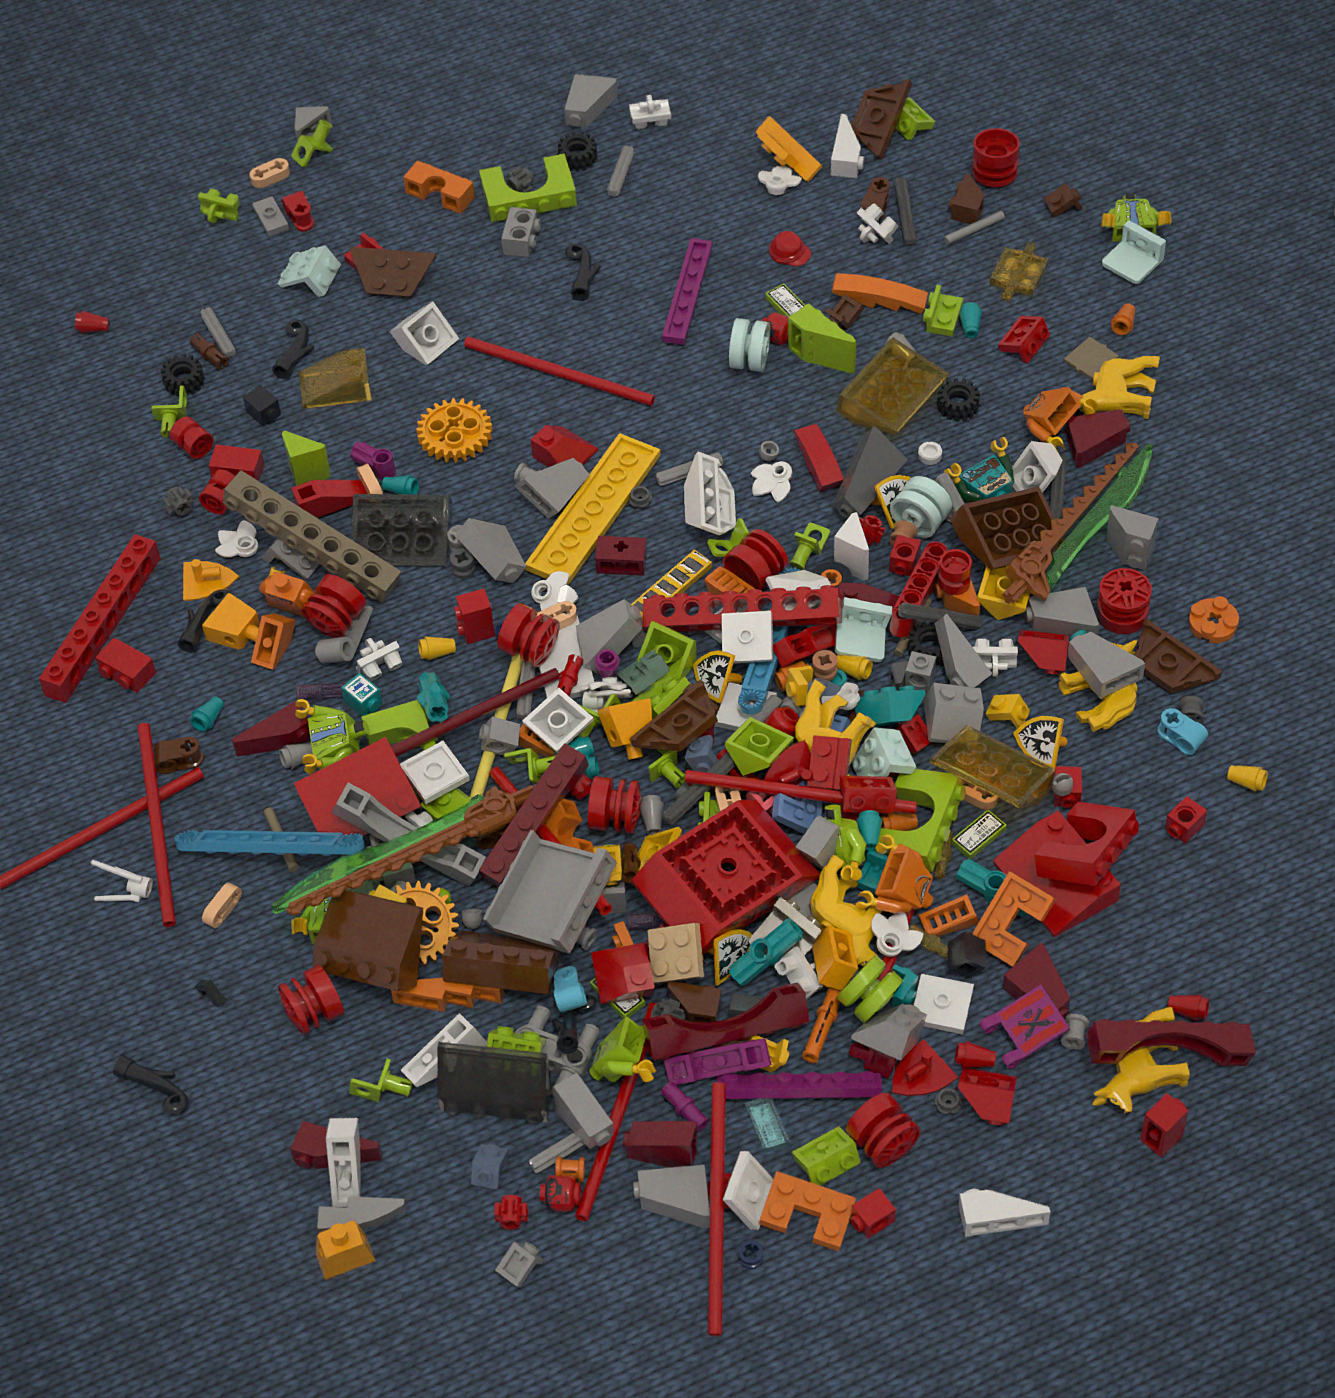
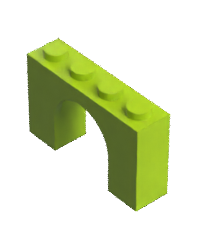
M565 154L543 158L547 182L543 187L533 192H517L509 188L505 183L501 166L479 170L481 188L491 222L507 219L510 207L534 209L537 213L577 206L576 189Z
M418 700L361 716L362 721L365 720L369 727V734L366 735L369 745L384 737L387 738L389 744L400 742L429 728L428 723L431 722ZM435 738L421 745L420 747L423 750H426L436 745L435 742L438 741V738ZM411 785V787H412V789H413V791H414V793H415V795H416L418 801H419V800H422L421 797L418 795V793H417V792L415 791V789L413 788V786Z
M915 769L912 774L899 773L895 782L897 798L916 801L917 805L933 809L934 814L924 826L915 830L899 831L881 828L879 839L884 835H891L896 845L900 843L919 852L927 870L933 872L936 862H939L941 859V849L944 841L946 842L949 838L952 821H955L957 818L959 803L964 800L965 786L962 784L959 774Z

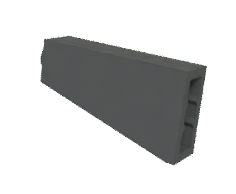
M876 426L861 436L833 504L840 515L846 519L856 512L860 516L877 496L874 486L887 477L894 476L908 460Z

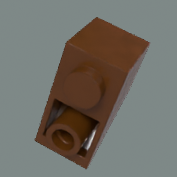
M965 174L963 181L957 184L956 196H952L950 199L949 210H952L951 220L973 224L979 221L982 215L984 194L971 175Z
M668 981V1000L673 999L680 1002L679 1009L684 1010L685 1020L706 1023L719 1020L722 1005L721 989L711 985L698 986L683 981Z

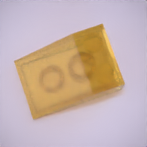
M365 348L342 350L299 372L303 409L372 400Z

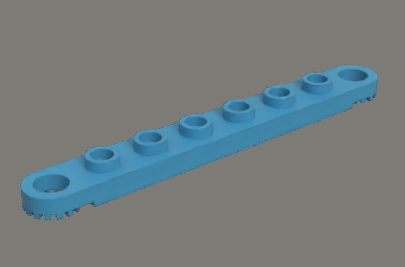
M790 567V569L786 568L780 574L800 571V569L797 570L795 567L794 569ZM770 603L768 611L771 609L772 603ZM790 626L773 627V644L787 637ZM774 651L773 661L752 662L749 664L742 690L738 697L739 709L744 714L753 715L759 713L764 707L779 662ZM749 700L757 701L756 704L753 703V706L752 704L749 706V704L746 705L745 703Z
M188 830L187 833L183 831V834L179 833V835L174 837L177 850L205 851L208 854L216 852H228L229 854L251 852L255 855L262 853H275L276 855L298 853L301 856L308 854L330 856L333 854H354L364 848L363 837L357 833L343 835V833L224 830H204L203 832L192 830L190 832Z

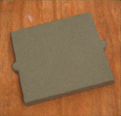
M1089 337L1067 355L1063 362L1074 368L1076 373H1081L1093 381L1095 372H1100L1103 363L1112 358H1119V355L1108 349L1107 345H1102Z

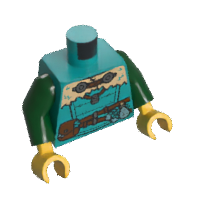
M1000 438L1001 448L997 446L995 440L990 445L991 450L998 453V457L992 455L962 473L961 467L957 463H953L950 466L951 470L947 468L944 471L953 480L964 502L971 503L1012 493L1015 480L1009 455L1005 454L1004 451L1008 445L1006 438Z

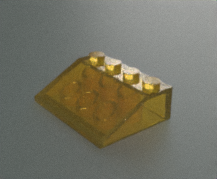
M892 337L840 393L836 411L856 424L871 428L876 426L881 431L897 435L950 374Z
M969 725L960 730L930 759V763L1018 808L1038 805L1048 795L1056 769Z

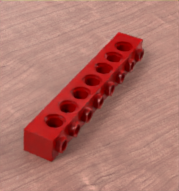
M134 534L39 677L46 697L67 703L94 662L95 657L99 654L160 561L156 541Z
M824 585L820 589L802 586L790 591H786L784 588H774L771 592L751 589L747 593L724 591L723 594L713 595L711 592H701L699 596H689L685 593L675 594L674 597L652 595L650 598L643 599V628L648 632L651 621H655L676 632L722 630V614L737 613L738 607L743 604L748 605L745 612L761 611L762 606L766 603H772L769 611L772 612L773 627L842 623V594L839 588H835L832 585ZM813 601H821V605L818 608H810ZM789 602H797L793 610L785 609ZM723 606L721 613L713 614L715 607ZM699 607L697 614L689 615L690 609ZM668 609H675V612L672 616H664L665 612Z

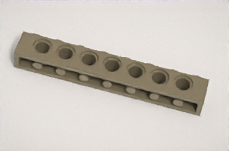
M240 470L224 489L223 503L230 510L239 512L249 522L258 524L268 534L277 536L289 547L305 554L309 560L318 562L330 573L337 574L353 586L364 591L371 599L383 603L399 584L401 575L399 569Z

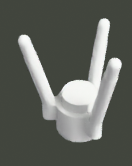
M630 689L585 690L582 704L584 707L598 713L597 710L605 706L606 699H609L611 694H615L618 699L632 698L633 694Z
M95 860L91 861V864L129 879L127 891L131 892V895L95 896V901L140 902L141 897H149L153 886L152 878L136 875L127 870L112 867Z

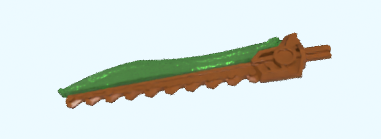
M1137 443L1125 444L1126 454H1116L1114 456L1115 464L1104 466L1105 475L1099 474L1094 476V486L1088 485L1083 487L1084 497H1074L1072 499L1073 508L1066 507L1062 509V519L1056 518L1051 520V530L1045 529L1040 531V541L1030 542L1006 568V576L1010 579L1012 585L1002 595L1006 598V603L1012 602L1014 604L1024 593H1031L1040 597L1043 601L1047 599L1050 589H1053L1057 580L1076 554L1096 532L1108 523L1111 505L1127 509L1134 501L1149 469L1153 448L1151 443H1148L1127 468L1124 466L1136 454L1139 446ZM1117 475H1119L1118 479L1112 484V486L1106 491V493L1101 497V499L1095 504V506L1089 511V513L1083 518V520L1077 525V527L1071 532V534L1066 538V540L1060 545V547L1054 552L1052 556L1051 552L1053 551V549L1070 531V529L1076 524V522L1082 517V515L1088 510V508L1094 503V501L1100 496V494L1106 489V487L1111 483V481ZM1050 564H1052V568L1046 576L1045 574L1048 571Z
M530 785L512 794L503 793L497 787H492L485 793V796L477 794L471 798L469 803L409 833L357 853L340 857L296 884L277 902H272L273 913L278 914L286 910L287 913L295 916L310 905L312 907L321 905L323 900L328 897L336 898L341 896L344 890L359 888L369 879H380L385 872H395L408 862H418L428 853L436 854L444 846L459 844L462 838L467 836L484 837L500 830L506 824L511 823L517 814L516 807L524 804L534 787Z

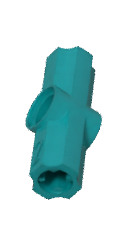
M424 672L419 676L418 687L420 693L417 695V699L432 722H443L448 718L447 712L449 707L447 700L450 698V695L442 686L440 678L435 672Z
M965 859L956 874V879L982 893L988 903H991L998 891L997 888L992 887L1000 888L1006 878L1003 872L990 871L971 859ZM1020 909L1017 914L1023 917L1028 913Z
M787 918L766 937L754 940L750 945L749 951L729 966V972L733 979L739 985L745 986L768 966H775L782 959L783 954L803 938V932L792 919ZM768 948L767 955L764 957V952Z

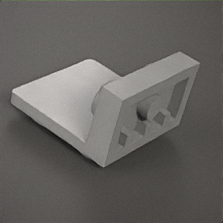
M278 537L261 557L268 564L274 558L282 560L305 580L311 576L319 565L318 562L309 560L299 550L289 547Z

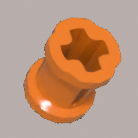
M557 1156L555 1175H569L578 1179L579 1182H584L585 1157L573 1160L562 1159L561 1156Z

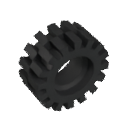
M572 132V136L568 133L565 135V138L562 137L560 142H558V155L565 154L570 171L575 168V172H579V168L585 171L587 170L586 166L591 168L596 163L597 144L594 137H590L588 133L585 136L583 132H579V135H576V132ZM576 150H581V151H583V152H580V153H573V151H576Z
M181 354V358L175 355L174 360L169 358L167 359L168 364L163 363L161 376L165 390L169 391L171 395L175 393L176 397H179L180 386H184L186 394L190 392L193 395L195 394V389L199 391L201 386L204 385L205 377L201 362L197 358H193L192 355H189L188 358H186V354ZM189 373L186 377L176 378L179 374Z
M954 378V382L949 379L946 381V384L943 383L941 385V388L938 390L937 406L938 411L941 412L943 417L947 415V420L951 421L952 418H955V422H959V418L967 421V416L971 419L974 417V414H977L980 401V391L977 385L973 386L972 381L966 383L964 378H962L961 382L958 381V378ZM960 397L966 399V401L954 402L950 399Z
M922 622L921 628L916 625L914 631H910L908 654L911 655L913 651L936 656V664L938 663L940 667L943 666L944 662L940 646L928 649L921 645L926 641H934L939 644L934 622H929V625Z

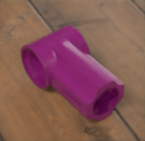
M357 442L353 446L350 453L351 460L361 465L369 464L371 470L375 471L378 479L383 480L384 477H393L396 474L393 455L390 450L376 449L364 442Z

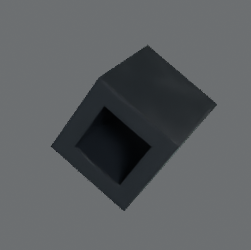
M259 385L243 396L246 413L262 427L281 415L278 399L262 385Z
M965 931L948 941V970L969 978L986 968V940Z

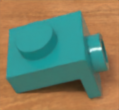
M873 850L868 851L867 861L861 870L862 877L857 880V888L875 894L888 859L887 854H880Z
M894 965L891 972L894 971L904 981L893 995L892 1008L901 1004L911 1005L917 994L915 990L918 976L909 968Z

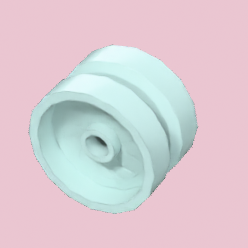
M735 319L729 349L730 368L743 369L748 360L750 371H764L770 344L769 322L756 321L751 331L749 319Z
M922 476L912 477L890 504V512L896 522L905 520L913 523L918 529L916 537L921 538L931 537L939 528L941 522L952 511V501L945 489L937 482Z

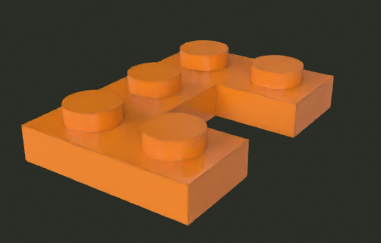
M1009 871L972 934L986 940V950L1014 967L1029 946V944L1007 932L1017 913L1022 909L1043 922L1056 898Z
M776 1171L759 1220V1225L785 1233L793 1209L820 1218L812 1243L839 1251L852 1213V1205L855 1203L856 1198Z

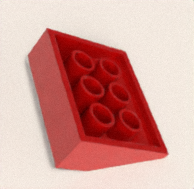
M386 737L293 783L317 832L343 833V835L357 833L362 836L368 834V832L331 813L348 782L371 794L378 802L399 817L421 807Z
M1059 810L1034 824L993 860L996 868L1006 876L1010 871L1056 898L1044 921H1041L1054 938L1118 902L1121 887L1119 881L1109 870L1096 886L1037 877L1034 854L1045 841L1069 845L1086 844Z

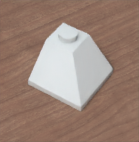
M430 302L390 331L403 351L425 365L432 362L459 339L434 302Z
M1034 441L1029 443L1012 466L1015 480L1013 487L1016 492L1038 486L1042 493L1056 476L1063 461L1053 444Z
M806 570L769 576L765 579L770 590L784 588L786 591H790L802 586L820 589L821 586L831 585L828 578ZM813 601L810 608H818L821 605V601ZM789 602L785 609L793 610L797 602Z
M558 688L523 720V723L558 753L564 743L568 744L594 718Z

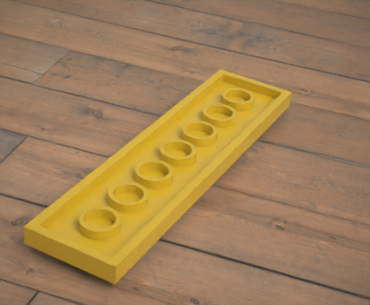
M619 433L526 561L525 570L546 579L554 572H566L569 574V580L566 584L568 586L597 546L598 536L605 535L629 501L631 490L642 483L661 456L660 449Z

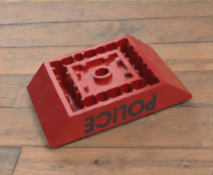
M737 800L654 853L632 878L631 882L668 927L690 923L700 924L703 955L714 947V939L730 930L744 928L773 909L774 904L780 897L786 900L819 879L820 873L797 850L796 845L757 800ZM731 863L735 866V870L727 872L722 869L721 865Z

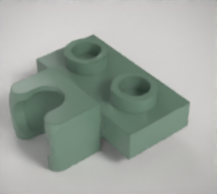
M655 650L639 659L640 662L636 660L617 673L622 683L627 684V687L635 695L649 690L652 686L651 684L670 671L661 655H657Z

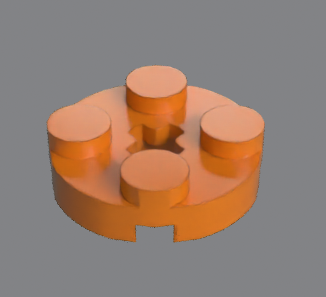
M1218 596L1193 604L1188 624L1191 632L1197 638L1209 639V643H1223L1235 635V631L1238 628L1239 615L1226 598ZM1210 618H1216L1218 619V623L1215 624L1213 621L1208 620Z

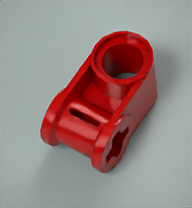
M302 190L281 198L287 216L290 217L298 231L305 232L314 227V219L310 214L311 207Z

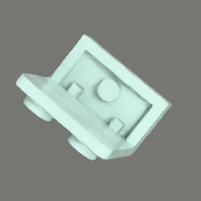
M1129 220L1123 227L1122 242L1102 260V266L1128 281L1138 284L1163 261L1166 240Z
M326 246L313 247L307 251L296 252L290 257L289 264L281 273L278 285L283 288L305 282L317 297L324 296L341 263Z
M844 597L842 602V623L836 624L835 652L838 655L866 656L868 660L882 662L885 650V629L892 615V606Z
M873 728L852 762L857 776L887 777L890 772L912 774L916 768L900 731L894 729Z

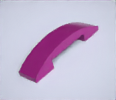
M766 1038L714 1047L664 1060L668 1081H673L676 1085L772 1065Z

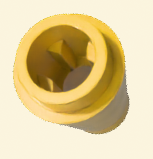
M425 636L424 639H419L418 641L420 658L427 659V661L455 653L456 651L454 638Z
M837 655V669L858 680H867L870 677L873 663L866 656Z
M1231 765L1227 779L1252 791H1263L1267 782L1268 771L1262 770V767Z

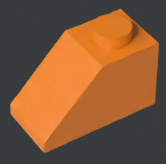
M938 573V583L934 587L936 596L941 598L943 606L951 611L979 615L980 604L977 601L972 581L970 580V587L965 593L949 595L940 589Z
M276 613L263 615L251 663L274 670L291 643L296 620Z

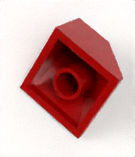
M545 425L530 439L532 457L547 467L571 458L584 465L598 452L596 446L563 426Z
M1020 629L1018 642L1039 668L1045 669V673L1060 674V671H1065L1069 635Z
M644 943L591 952L601 1005L654 995L655 987Z
M963 1068L958 1088L981 1119H987L988 1123L994 1125H1003L1010 1122L1017 1076Z

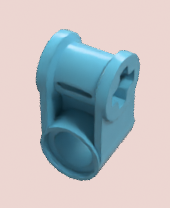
M1169 708L1163 711L1161 723L1157 728L1159 737L1177 747L1184 754L1193 755L1208 737L1207 729L1177 709Z
M568 966L559 969L554 974V996L559 1011L563 1013L587 1005L585 990L581 983L578 982L576 968Z

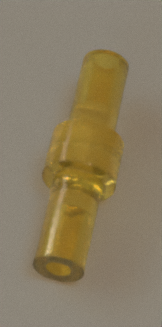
M950 831L948 840L944 841L941 849V859L936 865L935 877L939 879L945 877L947 863L951 861L953 852L951 849L952 831Z
M915 924L910 926L909 930L923 933L921 942L924 943L923 946L931 952L935 951L948 960V947L941 943L940 938L933 933L929 935Z

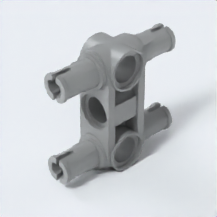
M537 1006L528 1024L517 1029L515 1033L524 1034V1031L539 1033L541 1038L547 1039L546 1045L542 1049L540 1067L559 1074L555 1085L575 1073L580 1078L584 1077L588 1072V1063L592 1057L591 1048L600 1033L599 1029L592 1024H585L579 1036L577 1050L570 1054L563 1053L557 1048V1036L542 1031L551 1012L543 1006ZM573 1060H580L579 1063H570ZM507 1069L502 1071L503 1077L512 1082H516L520 1072ZM553 1087L552 1090H551L553 1096H554V1087Z

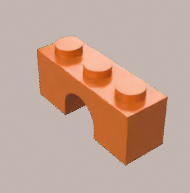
M416 161L403 177L407 194L424 200L432 192H441L442 207L462 214L475 198L472 181L420 161Z
M563 798L544 823L562 845L594 853L591 841L573 837V833L582 822L575 802Z

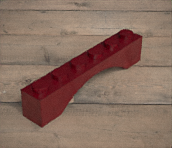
M565 743L563 744L480 867L479 872L485 881L499 888L530 830H533L536 834L539 832L554 808L575 787L589 766L586 755Z
M798 982L772 988L761 1001L749 1010L722 1021L709 1023L691 1022L670 1014L642 1020L646 1047L653 1060H666L671 1058L672 1055L680 1053L690 1054L701 1048L709 1046L719 1047L725 1042L733 1040L744 1041L750 1038V1036L772 1034L778 1029L786 1027L796 1028L803 1023L810 1022L806 993Z
M1101 1019L1095 1021L1086 1034L1091 1062L1095 1064H1118L1126 1056L1137 1050L1163 1045L1196 1051L1221 1066H1247L1256 1054L1250 1024H1239L1238 1022L1213 1023L1211 1021H1204L1201 1023H1188L1187 1021L1162 1022L1160 1020L1136 1022L1132 1019L1125 1021Z

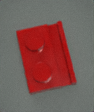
M813 735L809 767L811 777L808 779V787L841 790L839 785L840 775L848 776L851 739Z

